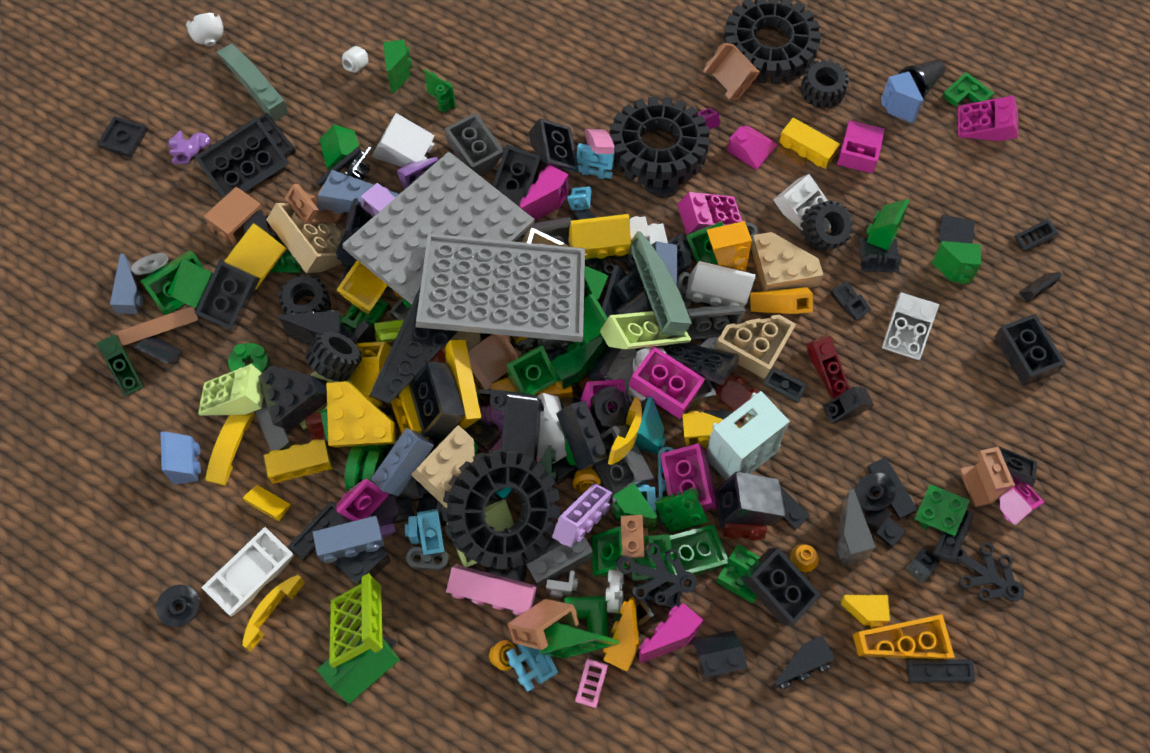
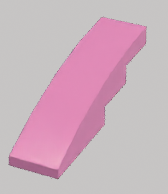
M584 129L587 145L591 146V150L595 151V154H614L615 147L606 130Z

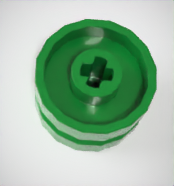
M352 447L345 469L344 482L346 491H349L365 478L374 483L371 478L385 460L383 450L371 449L367 453L366 448Z

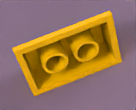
M629 214L571 221L568 239L569 247L585 248V260L629 254L631 246Z

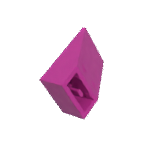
M1014 95L958 106V136L994 141L1019 138L1018 107Z
M849 120L837 165L873 174L881 150L884 128Z
M548 165L546 170L541 171L536 184L531 185L526 198L521 199L519 207L534 218V221L559 209L569 195L568 174Z
M688 192L677 204L686 235L720 221L723 222L724 226L742 222L734 196Z
M684 603L679 608L674 606L668 614L669 617L666 623L661 622L653 631V638L651 640L647 638L639 647L640 651L638 653L640 655L638 661L643 663L685 647L700 630L703 619Z

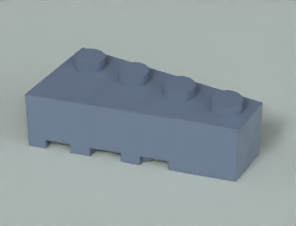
M332 170L318 195L317 208L319 211H324V209L333 210V213L341 214V212L348 213L353 199L358 198L361 204V195L374 185ZM390 191V193L395 198L399 195L398 193ZM364 210L366 215L369 216L370 219H372L373 216H371L368 212Z

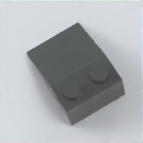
M854 489L848 491L841 505L835 553L837 559L842 561L843 566L867 560L876 548Z

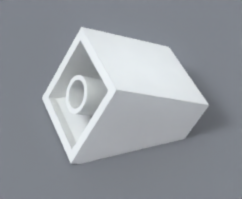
M396 113L386 128L372 157L400 167L426 160L427 157L424 155L426 152L429 153L434 145L432 140L435 135Z

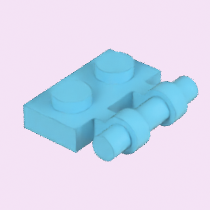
M579 143L577 146V161L583 165L578 164V172L587 176L589 174L595 175L600 179H612L613 172L606 171V169L612 170L615 151L614 154H595V151L591 150L590 145Z
M517 645L521 652L518 656L514 648L506 652L509 658L508 663L511 667H514L519 676L518 681L520 685L523 684L527 692L534 688L531 679L534 677L537 683L541 684L559 673L551 657L540 654L539 649ZM523 660L526 661L527 665L531 670L528 673L525 671L521 663Z

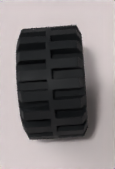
M821 60V62L815 61L814 64L811 63L805 70L801 84L803 99H807V103L813 104L815 108L818 106L820 109H824V107L830 109L832 106H838V103L843 101L849 83L848 73L845 72L844 67H840L839 63H833L832 60H829V62ZM819 83H826V84H829L830 86H824V85H821V84H819Z
M825 201L813 205L805 211L806 214L801 218L803 222L800 223V227H803L801 234L805 235L804 241L809 242L811 248L815 247V250L827 251L845 245L846 241L851 238L849 234L853 233L851 226L854 225L850 219L852 215L847 213L848 209L842 207V203ZM824 217L827 218L828 221L830 222V225H831V233H830V235H828V234L824 231V228H823V218H824Z
M300 274V277L295 275L291 281L289 279L285 281L286 285L281 286L282 292H279L278 296L280 299L278 300L284 315L287 313L301 314L309 311L325 312L331 310V300L324 282L320 281V278L317 276L314 278L311 274H308V276ZM304 296L314 297L309 304L296 305L297 301Z
M323 330L316 335L305 357L307 363L319 375L335 382H344L349 380L362 360V353L358 346L346 336L331 330Z

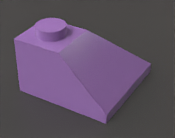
M437 157L413 162L397 170L399 181L404 189L438 161Z

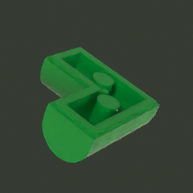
M606 596L564 597L565 603L574 606L577 612V619H587L588 632L609 637Z

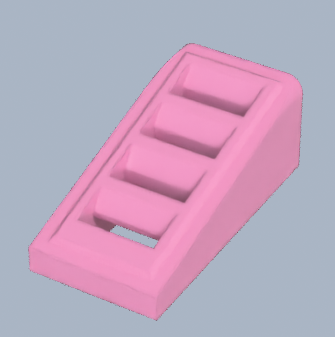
M587 658L575 702L596 708L608 664ZM589 666L601 669V674L590 671ZM590 675L600 679L599 682L586 679V677ZM584 684L595 686L597 690L584 688ZM582 692L594 695V700L582 697Z

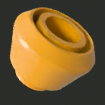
M592 468L578 470L575 473L573 487L578 492L585 493L594 483L600 486V478Z
M800 544L791 551L790 561L800 572H810L817 567L819 556L812 546Z
M502 640L495 644L489 653L491 663L500 670H510L512 667L508 663L509 658L506 652L514 648L517 654L515 645L508 640Z

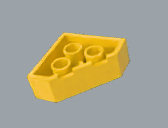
M349 382L327 383L328 446L350 447L396 444L395 422L386 416L353 384Z

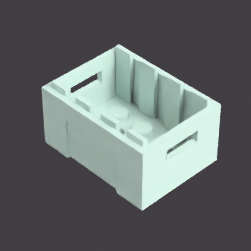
M762 391L758 394L754 392L749 401L719 424L716 422L713 424V431L710 435L711 439L706 451L708 462L725 480L736 471L751 474L778 453L781 440L790 421ZM746 415L747 417L743 422L745 425L739 429L734 423Z

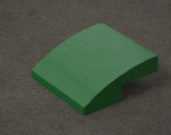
M183 258L167 294L197 309L213 273Z
M670 534L644 536L645 558H632L634 563L657 569L652 558L645 551L648 544L654 543L659 546V554L669 573H673V564L666 559V552L671 549ZM656 547L650 548V554L655 553ZM632 572V580L653 579V577Z
M738 544L728 559L730 563L724 566L716 583L753 604L756 596L740 578L760 557Z

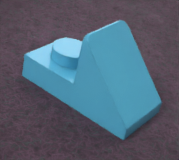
M438 509L417 512L423 555L444 552Z

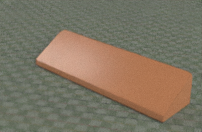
M191 306L120 330L117 334L121 344L127 345L197 321L198 315L195 314L197 309Z

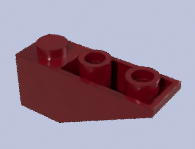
M822 336L805 343L811 362L832 399L849 390L850 388L832 337Z

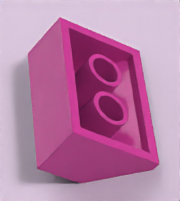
M653 346L632 375L629 387L646 398L652 397L655 404L680 419L692 403L705 378Z
M698 443L660 454L668 496H672V493L678 496L677 493L679 491L683 494V491L693 488V490H698L699 497L697 498L704 511L717 508L707 453L702 445Z

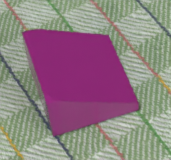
M709 107L698 112V116L702 115L706 120V126L709 127V130L721 124L719 113Z

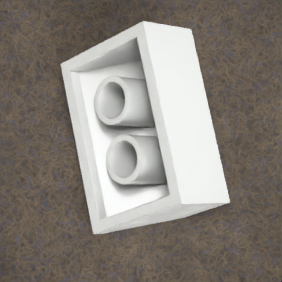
M699 261L688 277L685 298L691 299L694 302L709 303L714 307L720 305L744 307L748 301L755 274Z

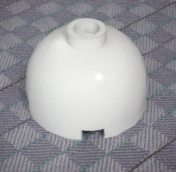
M213 13L200 14L193 17L194 21L191 23L189 20L187 21L186 27L191 38L201 45L213 46L223 35V24L218 14L217 17H214Z

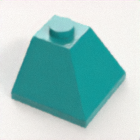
M648 397L635 443L640 450L657 454L659 448L664 447L666 437L663 436L664 427L653 398Z

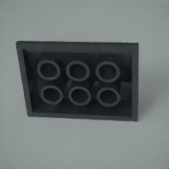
M258 117L195 156V159L223 198L235 187L244 193L289 164Z

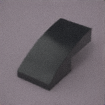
M848 281L830 292L842 309L855 321L872 310L862 295L858 296Z

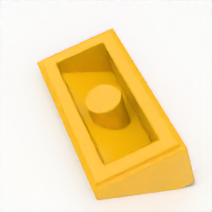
M258 485L243 497L245 503L280 522L291 506L290 503Z

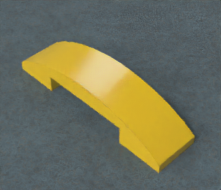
M634 397L628 412L626 424L630 425V429L626 438L617 436L611 448L608 460L610 465L624 458L636 441L642 419V407L637 397Z
M254 412L246 415H229L215 443L206 473V481L226 486L233 469L231 463L244 432L248 431L255 415Z
M299 575L293 576L275 587L255 609L243 638V646L249 652H252L263 638L264 634L259 628L286 595L292 600L305 584Z

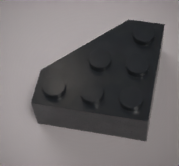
M273 365L258 376L274 426L292 430L327 403L328 381Z

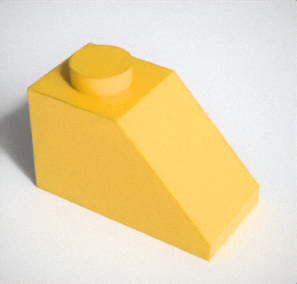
M844 595L841 599V605L864 626H871L872 629L886 626L890 621L888 595Z

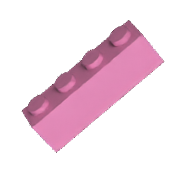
M456 564L451 569L446 592L452 593L451 596L454 598H470L473 603L483 605L485 602L492 604V607L495 609L504 610L507 608L513 610L514 614L521 615L532 608L537 585L470 567L464 568V566Z

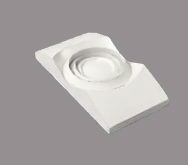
M264 527L201 588L232 617L252 602L259 591L283 571L294 557V554Z

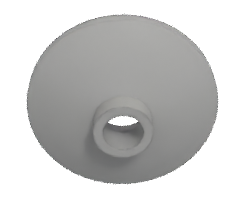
M165 253L145 256L131 266V271L133 274L150 275L163 267L169 258Z

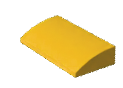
M253 223L225 259V262L260 277L258 287L287 248L261 227Z
M357 260L336 291L369 315L388 285Z
M450 340L444 348L446 363L450 365L465 416L458 424L465 430L481 419L466 340Z

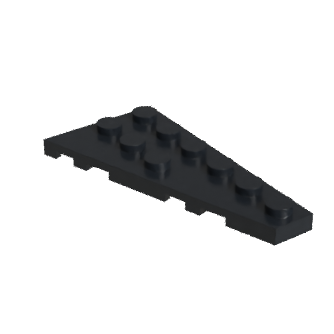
M420 288L369 396L387 405L415 378L428 361L430 362L459 332L416 327Z
M689 343L654 346L662 348L668 356L703 378L721 385L725 383L739 361L738 354ZM635 348L636 351H639V350L643 349V348Z

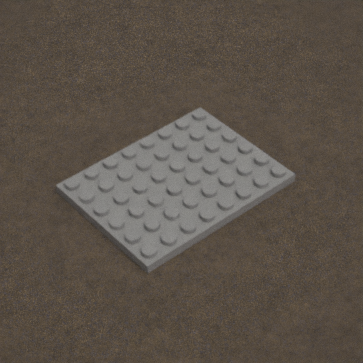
M448 152L343 243V249L412 305L419 288H421L428 234L514 242L534 224L535 219Z
M428 234L416 327L582 342L585 248Z

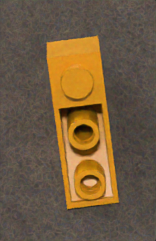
M807 287L751 292L750 311L783 314L813 312V293Z
M631 597L628 602H623L619 612L622 614L620 622L616 620L611 631L614 634L613 639L619 640V645L604 648L603 650L606 653L604 661L625 671H628L639 648L634 597Z

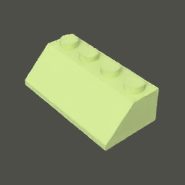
M653 311L610 315L600 330L609 347L620 349L644 348L691 341L687 332L683 336L662 335Z

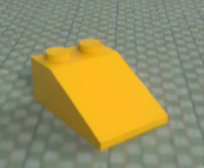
M690 411L687 414H683L686 447L699 443L707 450L709 440L711 439L710 435L713 431V424L715 422L719 424L723 419L704 412L699 413L698 411Z

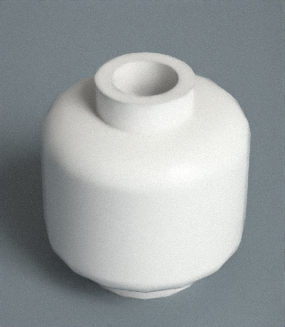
M353 46L342 56V64L347 71L357 73L368 65L367 52L361 47Z

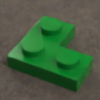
M966 72L944 91L942 97L956 107L966 97L975 103L990 100L994 92Z

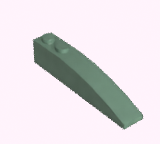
M231 43L217 51L219 57L274 122L289 114L283 98L238 48Z
M637 231L631 240L630 249L661 334L683 336L692 323L681 294L658 253L642 232Z

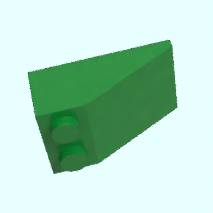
M714 524L670 535L671 549H675L680 553V561L685 571H689L695 576L730 563ZM672 552V559H675L676 553ZM673 566V573L677 575ZM668 581L665 582L666 584H669V585L674 584V583H671V582H668Z
M558 621L543 630L548 646L540 650V654L566 659L619 645V640L570 627L568 624H558Z

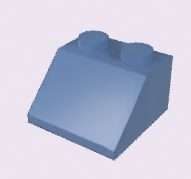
M906 72L890 76L881 96L882 106L886 108L889 114L911 123L915 122L923 103V98L911 74Z
M161 432L163 473L174 485L198 481V474L201 473V466L199 461H197V455H200L199 444L188 435Z

